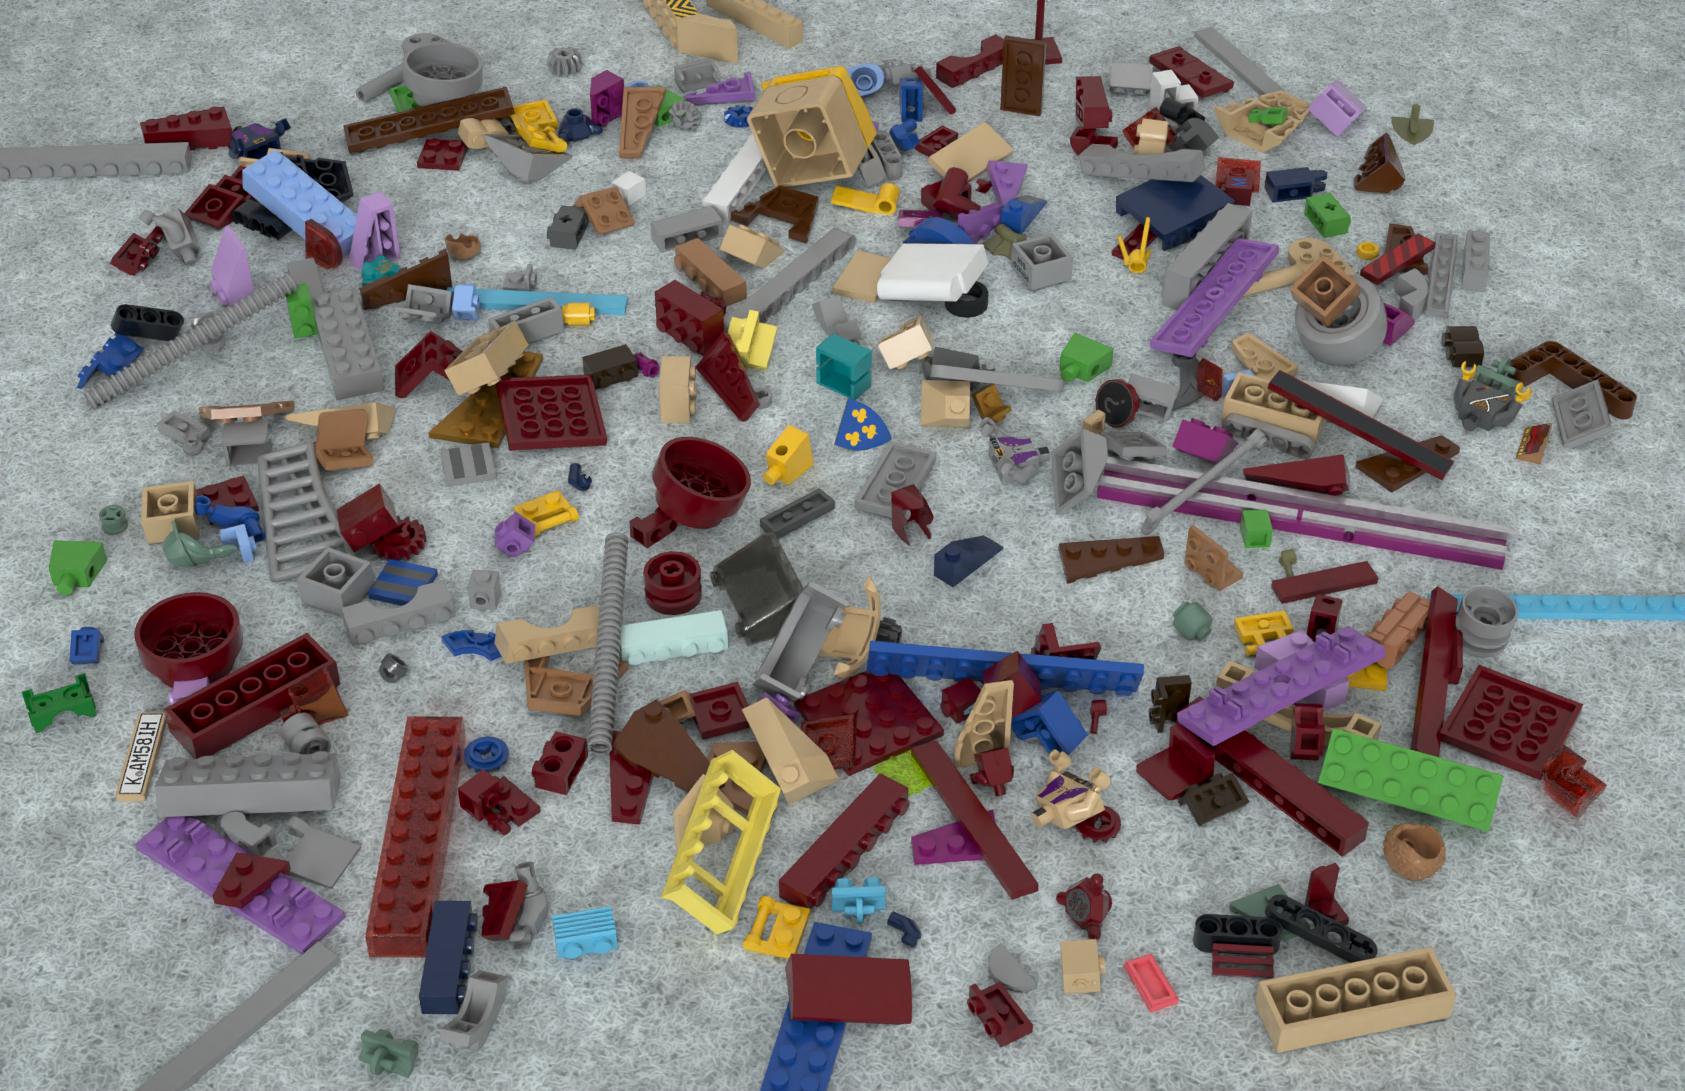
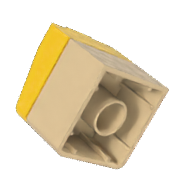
M833 66L774 77L747 118V122L775 187L780 185L790 187L853 177L870 143H872L877 134L869 111L848 71L843 66Z

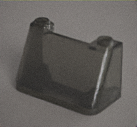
M774 532L762 534L714 565L713 571L710 572L713 587L718 586L720 591L726 590L738 614V622L735 623L736 634L738 638L744 639L747 646L776 638L796 598L803 589Z

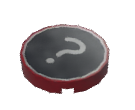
M1112 379L1103 383L1097 391L1095 399L1096 410H1101L1105 413L1106 424L1111 427H1123L1133 422L1135 419L1133 417L1139 409V399L1135 388L1131 384H1128L1123 379Z

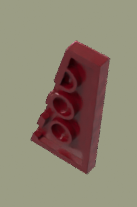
M723 331L697 364L696 369L737 418L745 422L751 417L760 403L730 334Z
M614 731L612 745L621 731ZM612 747V750L609 752L612 822L640 825L654 776L651 775L650 770L640 765L638 768L630 765Z

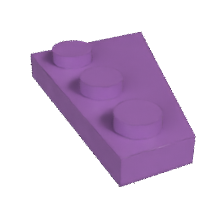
M996 202L983 206L979 211L970 210L969 214H958V226L967 233L974 244H977L979 240L983 237H988L990 232L1001 224V210L1004 205Z

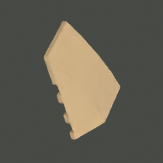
M1280 90L1260 95L1258 100L1248 98L1242 104L1232 102L1226 108H1223L1221 105L1214 107V112L1227 136L1263 153L1281 144L1311 113L1307 109L1311 104ZM1288 108V117L1283 124L1276 126L1262 124V121L1250 123L1248 114L1251 113L1252 109Z

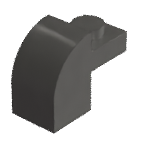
M1191 118L1175 130L1177 132L1173 137L1175 141L1169 147L1172 151H1177L1186 144L1191 150H1202L1203 152L1218 140L1219 136L1205 121Z

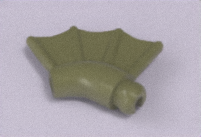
M999 224L995 229L997 235L981 244L992 255L1005 256L1011 260L1012 244L1027 240V235L1018 234L1005 224Z

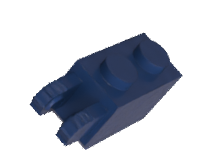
M1308 167L1266 172L1264 189L1272 203L1306 199V197H1311L1315 192L1325 190L1326 184L1323 180L1327 179L1328 172L1324 170L1310 171Z

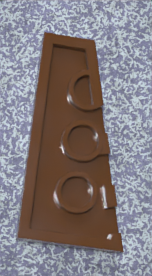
M1443 435L1419 442L1448 458H1452L1460 452V447ZM1389 452L1357 461L1355 468L1391 493L1427 473Z

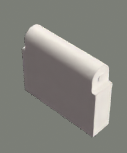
M903 243L881 271L882 276L877 284L878 296L881 300L957 301L963 293H968L988 265L984 245Z

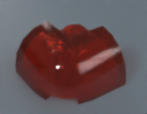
M1563 744L1544 763L1541 782L1544 791L1553 802L1574 817L1579 818L1586 812L1588 806L1604 792L1607 784L1585 770L1584 766L1587 760Z

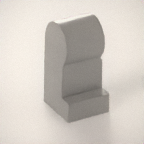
M237 811L230 812L221 819L224 837L252 855L263 856L267 850L277 844L274 829L266 823L258 828L247 821L243 813Z

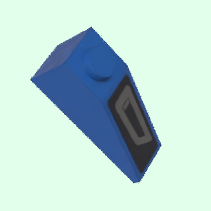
M1030 195L1010 199L1001 210V224H1005L1018 234H1023L1047 204V200Z

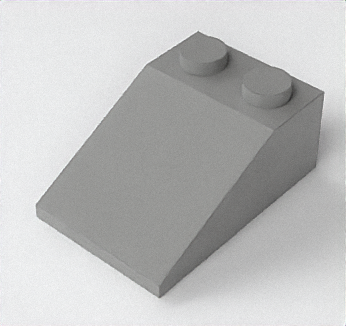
M1082 429L1052 451L1056 515H1062L1092 494L1108 460L1105 437Z

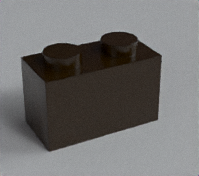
M626 344L582 357L584 375H592L595 390L602 387L606 388L619 382L630 381L638 377L637 359Z

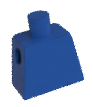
M899 79L901 121L905 122L906 119L912 118L916 122H922L923 85L921 79ZM908 106L915 107L914 111H907Z

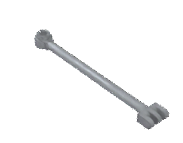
M1256 429L1243 444L1160 509L1155 507L1151 510L1144 521L1141 533L1144 535L1152 533L1157 529L1162 519L1247 452L1255 449L1261 451L1268 442V439L1265 438L1266 434L1260 429Z

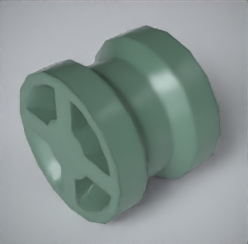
M109 505L99 512V519L103 523L102 530L104 533L117 535L127 529L128 522L125 519L123 507Z

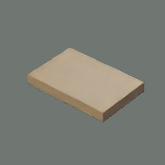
M857 250L832 287V293L875 303L879 298L877 284L882 276L881 271L892 258Z

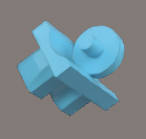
M878 877L865 879L864 887H852V880L848 878L837 879L835 888H832V912L845 911V915H856L857 923H863V914H874V910L886 909L885 886H881Z

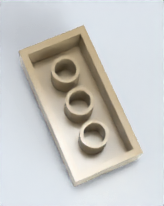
M513 321L477 337L444 371L458 396L466 392L470 395L480 390V386L486 383L488 386L499 382L501 380L500 376L506 374L509 371L508 368L516 364L515 360L524 355L523 351L529 344L516 321Z
M1240 372L1237 373L1224 399L1221 423L1224 422L1229 414H1240L1306 435L1315 442L1316 446L1327 422L1326 419L1269 390L1267 387L1271 380Z

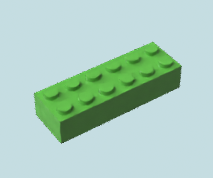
M1333 728L1318 783L1489 832L1504 775Z

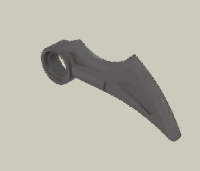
M1196 353L1193 357L1173 354L1172 356L1173 364L1180 368V389L1172 410L1190 405L1209 392L1198 380V374L1204 369V366L1196 358ZM1179 357H1187L1189 359H1180Z

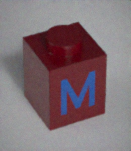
M1226 175V183H1221V190L1235 200V205L1250 206L1253 177Z

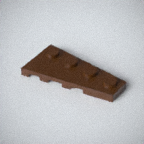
M447 250L439 251V255L431 259L426 257L419 261L420 264L409 269L404 267L398 270V273L392 277L385 276L359 288L364 310L406 300L408 284L447 290V287L453 288Z
M1160 536L1059 543L1058 546L1067 584L1084 577L1087 579L1096 577L1097 574L1103 572H1115L1123 567L1131 565L1135 567L1164 559V550Z

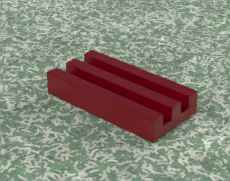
M1213 943L1212 975L1274 978V947ZM1219 952L1266 955V958L1219 956ZM1218 963L1264 965L1266 970L1218 968Z

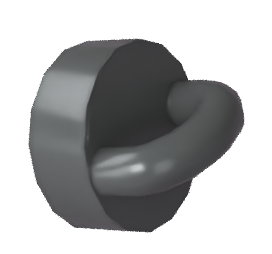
M387 653L381 661L379 671L381 677L386 682L395 683L400 677L405 675L408 671V666L399 657ZM386 669L394 675L389 676L386 672Z

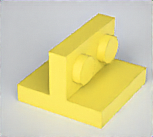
M749 310L747 318L732 317L728 334L731 336L743 366L767 370L778 326L759 323V311Z

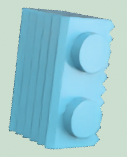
M612 906L552 915L558 959L565 957L575 959L583 954L595 952L605 954L610 950L618 949Z

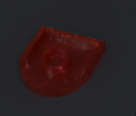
M312 219L305 221L306 259L314 258L317 265L327 270L339 267L343 260V253L335 235Z

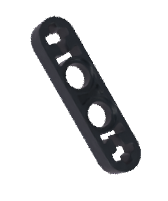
M1282 894L1272 896L1265 907L1266 917L1278 920L1282 924L1283 929L1350 963L1373 959L1377 955V945L1369 937ZM1278 906L1283 908L1282 914L1277 912ZM1293 913L1297 914L1294 920L1290 919ZM1300 919H1310L1314 923L1315 928L1306 929L1300 923ZM1335 932L1339 934L1342 942H1332L1328 938L1327 933ZM1351 941L1350 948L1345 947ZM1360 947L1365 949V955L1359 953Z

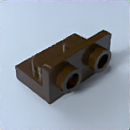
M1190 675L1157 678L1156 687L1151 690L1153 708H1149V721L1151 725H1156L1158 733H1163L1165 720L1176 722L1177 711L1189 704L1192 685Z
M1233 772L1224 777L1222 773H1218L1207 779L1208 784L1200 787L1197 783L1186 788L1183 791L1185 795L1178 801L1180 806L1187 804L1199 827L1249 803Z

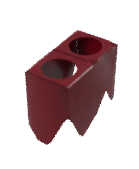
M912 484L891 492L892 529L901 540L910 546L904 526L913 520L920 526L927 538L931 539V533L926 525L932 523L934 516L926 499L917 487ZM905 510H910L911 512L908 520L903 514Z

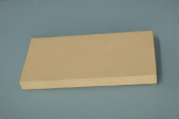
M983 122L931 155L927 162L943 177H945L948 169L952 167L960 168L968 174L967 182H970L987 171L986 166L989 160L1002 161L1011 155L1014 149L986 122Z

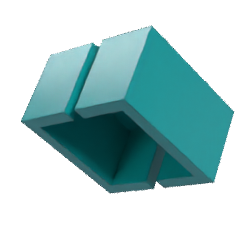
M834 333L816 347V365H818L816 368L817 384L853 400L859 398L871 387L872 371L869 369L872 367V350Z

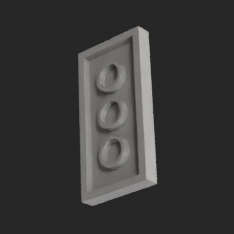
M890 441L857 496L855 509L892 518L891 492L912 484L919 490L936 461L937 452Z

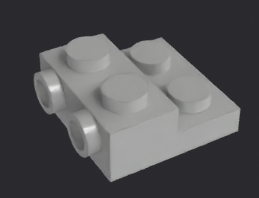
M889 59L885 60L883 65H878L883 71L884 83L898 84L901 78H919L914 71L919 66L932 77L931 68L923 67V64L903 63V60Z

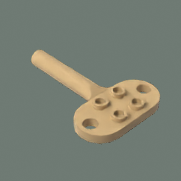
M1313 238L1298 239L1289 246L1288 260L1292 266L1262 273L1263 277L1260 281H1255L1243 297L1295 284L1322 255L1347 275H1356V273L1326 242Z

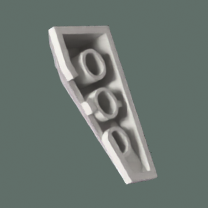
M1301 380L1373 418L1383 401L1382 397L1366 388Z

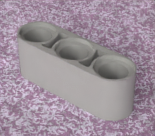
M878 130L871 145L880 158L887 180H897L902 176V156L890 134L886 131Z

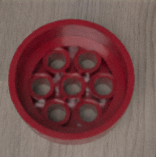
M678 437L665 443L652 470V479L657 488L655 498L660 509L674 521L696 529L716 527L722 522L723 518L736 514L740 510L751 486V477L747 467L734 453L715 442L698 437Z
M203 592L178 594L156 603L140 617L134 632L142 665L148 672L159 677L165 685L174 688V681H192L208 677L211 684L223 678L232 670L235 658L240 653L243 645V633L236 608L223 597Z

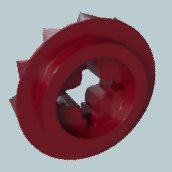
M1104 806V811L1076 824V832H1081L1083 839L1089 837L1094 843L1097 840H1103L1106 843L1109 838H1116L1118 831L1121 829V819L1117 812L1110 807ZM1098 818H1101V826L1097 829L1094 827V824Z

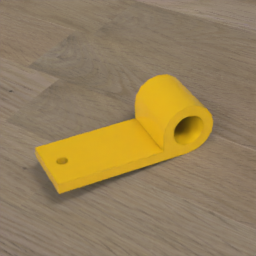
M885 183L880 186L878 195L836 185L831 204L870 213L892 215L898 204L900 190L892 183Z

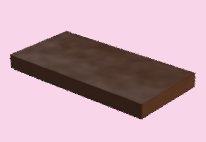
M1005 35L1000 110L1041 116L1046 41Z

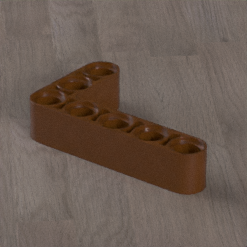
M1544 342L1511 360L1510 366L1516 368V372L1514 375L1507 373V376L1522 382L1524 387L1548 374H1551L1572 389L1598 380L1609 414L1618 419H1629L1632 417L1637 395L1558 342Z

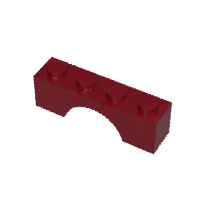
M995 34L981 41V52L978 55L972 57L951 55L936 62V79L954 88L1002 65L1004 39Z

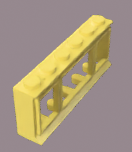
M730 750L711 760L660 897L675 902L712 930L715 935L732 930L739 920L738 914L742 903L746 899V891L755 873L754 867L758 856L763 850L762 844L766 833L770 829V820L778 806L777 800L781 791L780 787L735 751ZM728 778L754 797L746 819L725 804L717 795L719 786L724 784ZM711 808L715 809L742 831L723 884L693 861L694 855L699 853L704 847V844L700 841L703 831L712 825V820L708 818ZM693 875L718 894L716 906L713 907L684 884L685 879Z

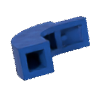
M938 217L924 219L908 233L909 237L903 241L905 244H974L972 239L959 226Z

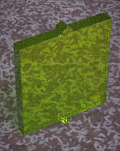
M911 750L896 757L891 756L890 760L873 767V770L878 775L881 773L908 787V796L916 792L921 793L923 789L932 785L912 757Z

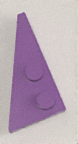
M751 72L744 73V78L736 80L732 77L726 81L707 86L706 92L697 94L693 91L683 96V98L692 104L755 100Z
M988 161L986 168L999 204L1005 206L1010 199L1016 197L1027 170V164Z

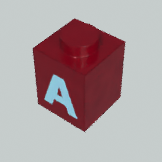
M969 677L943 689L940 708L944 716L947 718L951 717L956 724L968 719L981 689Z

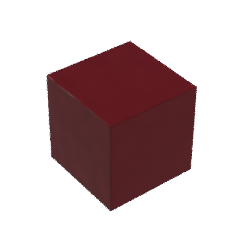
M1018 651L983 671V686L987 683L1013 680L1012 718L1042 701L1040 680Z

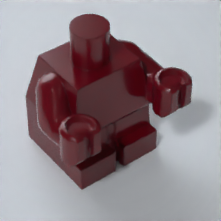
M999 747L974 754L979 772L970 774L971 783H980L987 787L993 786L995 796L1006 794L1004 783L1011 782L1014 776V766L1011 764L1008 748Z

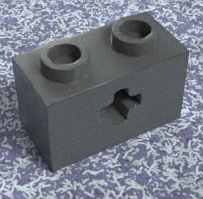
M561 205L558 213L554 214L552 225L547 228V239H550V247L577 249L588 226V215L584 208Z

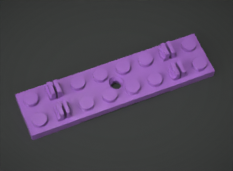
M1237 238L1202 282L1150 340L1151 349L1193 357L1200 347L1204 348L1205 344L1208 343L1209 336L1254 282H1259L1263 277L1262 273L1279 253L1278 245Z
M1349 626L1341 628L1331 635L1324 631L1321 635H1316V642L1255 672L1253 675L1225 689L1216 686L1214 690H1208L1209 696L1177 713L1178 722L1212 746H1215L1257 724L1264 718L1386 657L1385 647Z
M191 816L167 817L135 843L138 851L211 897L236 852L251 854ZM282 873L270 881L271 887L263 893L256 895L245 907L226 906L300 954L305 953L314 944L323 939L345 918L343 910Z

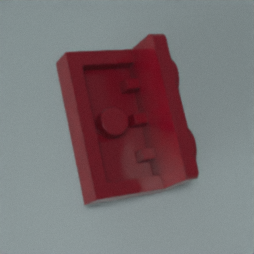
M1001 982L983 990H980L976 984L969 986L967 1005L970 1012L974 1016L979 1017L987 1035L990 1038H994L1000 1047L1033 1032V1024Z

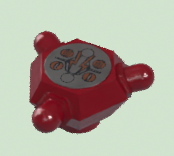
M1098 873L1093 874L1091 878L1086 877L1069 886L1066 892H1059L1056 895L1057 903L1065 905V912L1081 929L1087 931L1089 939L1096 940L1101 937L1100 927H1102V921L1112 907V898L1109 892L1103 890V876Z

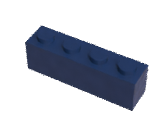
M435 901L419 992L422 1014H458L460 1004H463L467 987L463 983L464 979H469L471 969L470 961H467V957L474 953V937H471V931H477L478 915L472 912L471 901Z

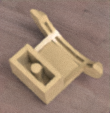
M867 577L864 586L868 596L869 609L849 606L843 609L842 612L846 616L839 628L833 627L817 655L849 661L845 664L838 662L834 675L839 678L849 677L862 666L868 657L870 641L876 640L881 617V603L877 587L871 577Z

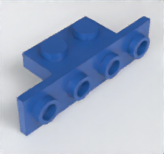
M115 333L114 336L116 337L114 339L109 338L102 348L104 351L102 353L98 351L90 361V367L85 365L78 374L80 381L76 388L81 389L98 369L109 377L112 374L115 376L118 370L123 371L125 366L128 368L130 363L136 360L144 348L127 338V336Z

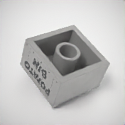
M1051 233L1013 243L1011 267L1030 290H1035L1072 280L1073 257Z

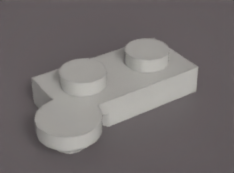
M176 411L171 412L156 423L159 432L182 442L184 452L190 455L201 452L203 450L202 441L211 435L209 427Z

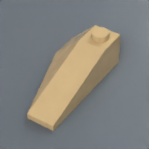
M1013 680L984 684L954 746L953 764L956 768L977 765L974 758L976 753L999 747L1008 748L1009 751Z
M767 697L742 709L788 804L839 781L827 754Z

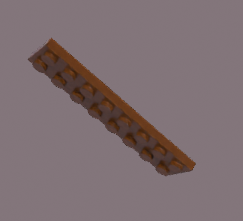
M502 87L343 125L349 153H361L375 147L382 148L396 142L403 143L413 138H424L430 134L444 133L450 129L459 128L460 121L463 119L474 118L481 121L507 118L515 114L507 87Z

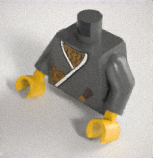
M1465 361L1461 365L1463 377L1458 381L1453 399L1455 409L1459 411L1458 419L1462 420V425L1467 431H1473L1476 427L1490 431L1495 426L1499 427L1513 422L1523 406L1521 404L1522 401L1529 400L1532 396V391L1529 387L1526 392L1521 393L1524 388L1521 382L1516 386L1517 397L1515 398V396L1475 380L1469 382V379L1473 378L1476 374V365L1474 364L1473 370L1466 371Z

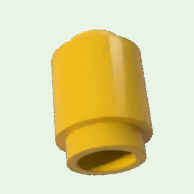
M590 302L562 305L563 324H568V326H591V321H595V307H591Z

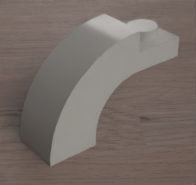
M482 970L471 975L461 1009L454 1020L441 1028L439 1041L447 1042L450 1047L455 1049L479 1051L485 1044L500 1012L508 976Z

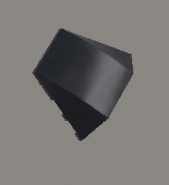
M298 154L297 157L285 156L340 202H345L353 197V189L346 161L317 158L316 160L304 159L303 155Z

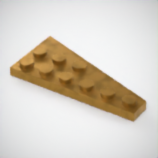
M523 351L524 355L515 360L516 364L508 368L509 371L500 376V378L535 377L543 362V354ZM486 383L480 386V390L471 394L428 432L429 438L472 445L489 442L490 447L499 448L506 432L496 384L488 386Z

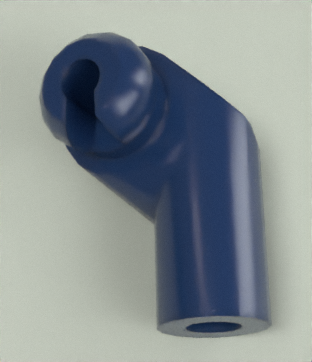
M571 464L569 467L568 483L580 491L588 490L592 483V478L589 476L586 479V474L581 475L582 467L580 464Z
M891 912L887 925L904 932L901 938L903 944L912 948L915 947L918 939H921L922 936L916 922L899 913Z

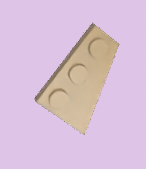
M1249 332L1231 341V350L1247 370L1250 369L1256 377L1272 380L1279 370L1291 376L1298 374L1299 366Z

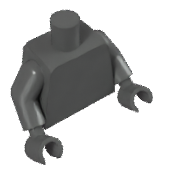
M935 347L933 357L926 356L922 364L925 380L962 381L930 377L932 364L995 372V368L986 369L987 366L985 364H982L980 369L978 355ZM970 381V391L980 383Z

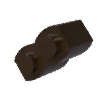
M1447 326L1446 333H1442L1441 341L1442 346L1447 347L1446 358L1448 361H1451L1452 366L1461 367L1465 361L1466 367H1473L1474 364L1476 367L1478 365L1482 366L1484 347L1479 339L1477 327Z

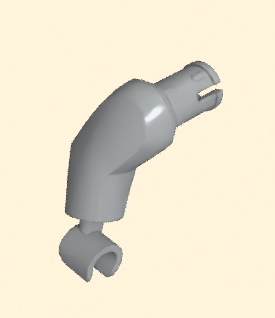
M524 862L515 866L518 880L528 886L524 895V902L521 906L523 910L519 920L521 930L512 931L509 936L510 942L515 941L514 949L530 947L532 943L531 935L538 933L548 916L545 889L538 886L533 862Z

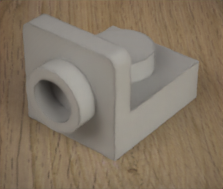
M527 264L525 274L518 272L506 273L503 290L531 291L532 286L537 284V273L533 272V265Z

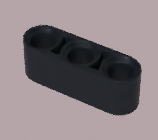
M1170 97L1164 99L1160 106V114L1179 126L1191 118L1205 121L1203 115Z
M253 200L245 201L231 212V217L235 224L239 223L244 225L242 227L252 231H259V234L269 238H276V241L293 230L264 205Z
M122 304L117 307L110 326L115 333L120 335L170 341L179 335L184 324V318L180 313L173 310Z
M1203 914L1196 919L1193 944L1198 950L1212 953V945L1216 943L1274 947V954L1279 951L1283 927L1278 920L1270 917ZM1219 952V953H1225V954L1261 955V954H1244V953H1226V952Z

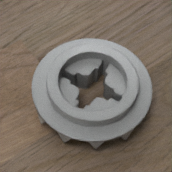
M677 101L669 110V119L674 121V126H680L681 130L684 128L687 131L691 129L696 130L701 124V112L694 104L688 101ZM685 112H686V115H687V116H686V118H687L686 121H684L683 116H682Z

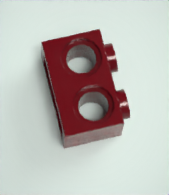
M555 731L551 740L545 743L541 758L533 764L531 774L535 780V788L567 796L588 757L587 739Z

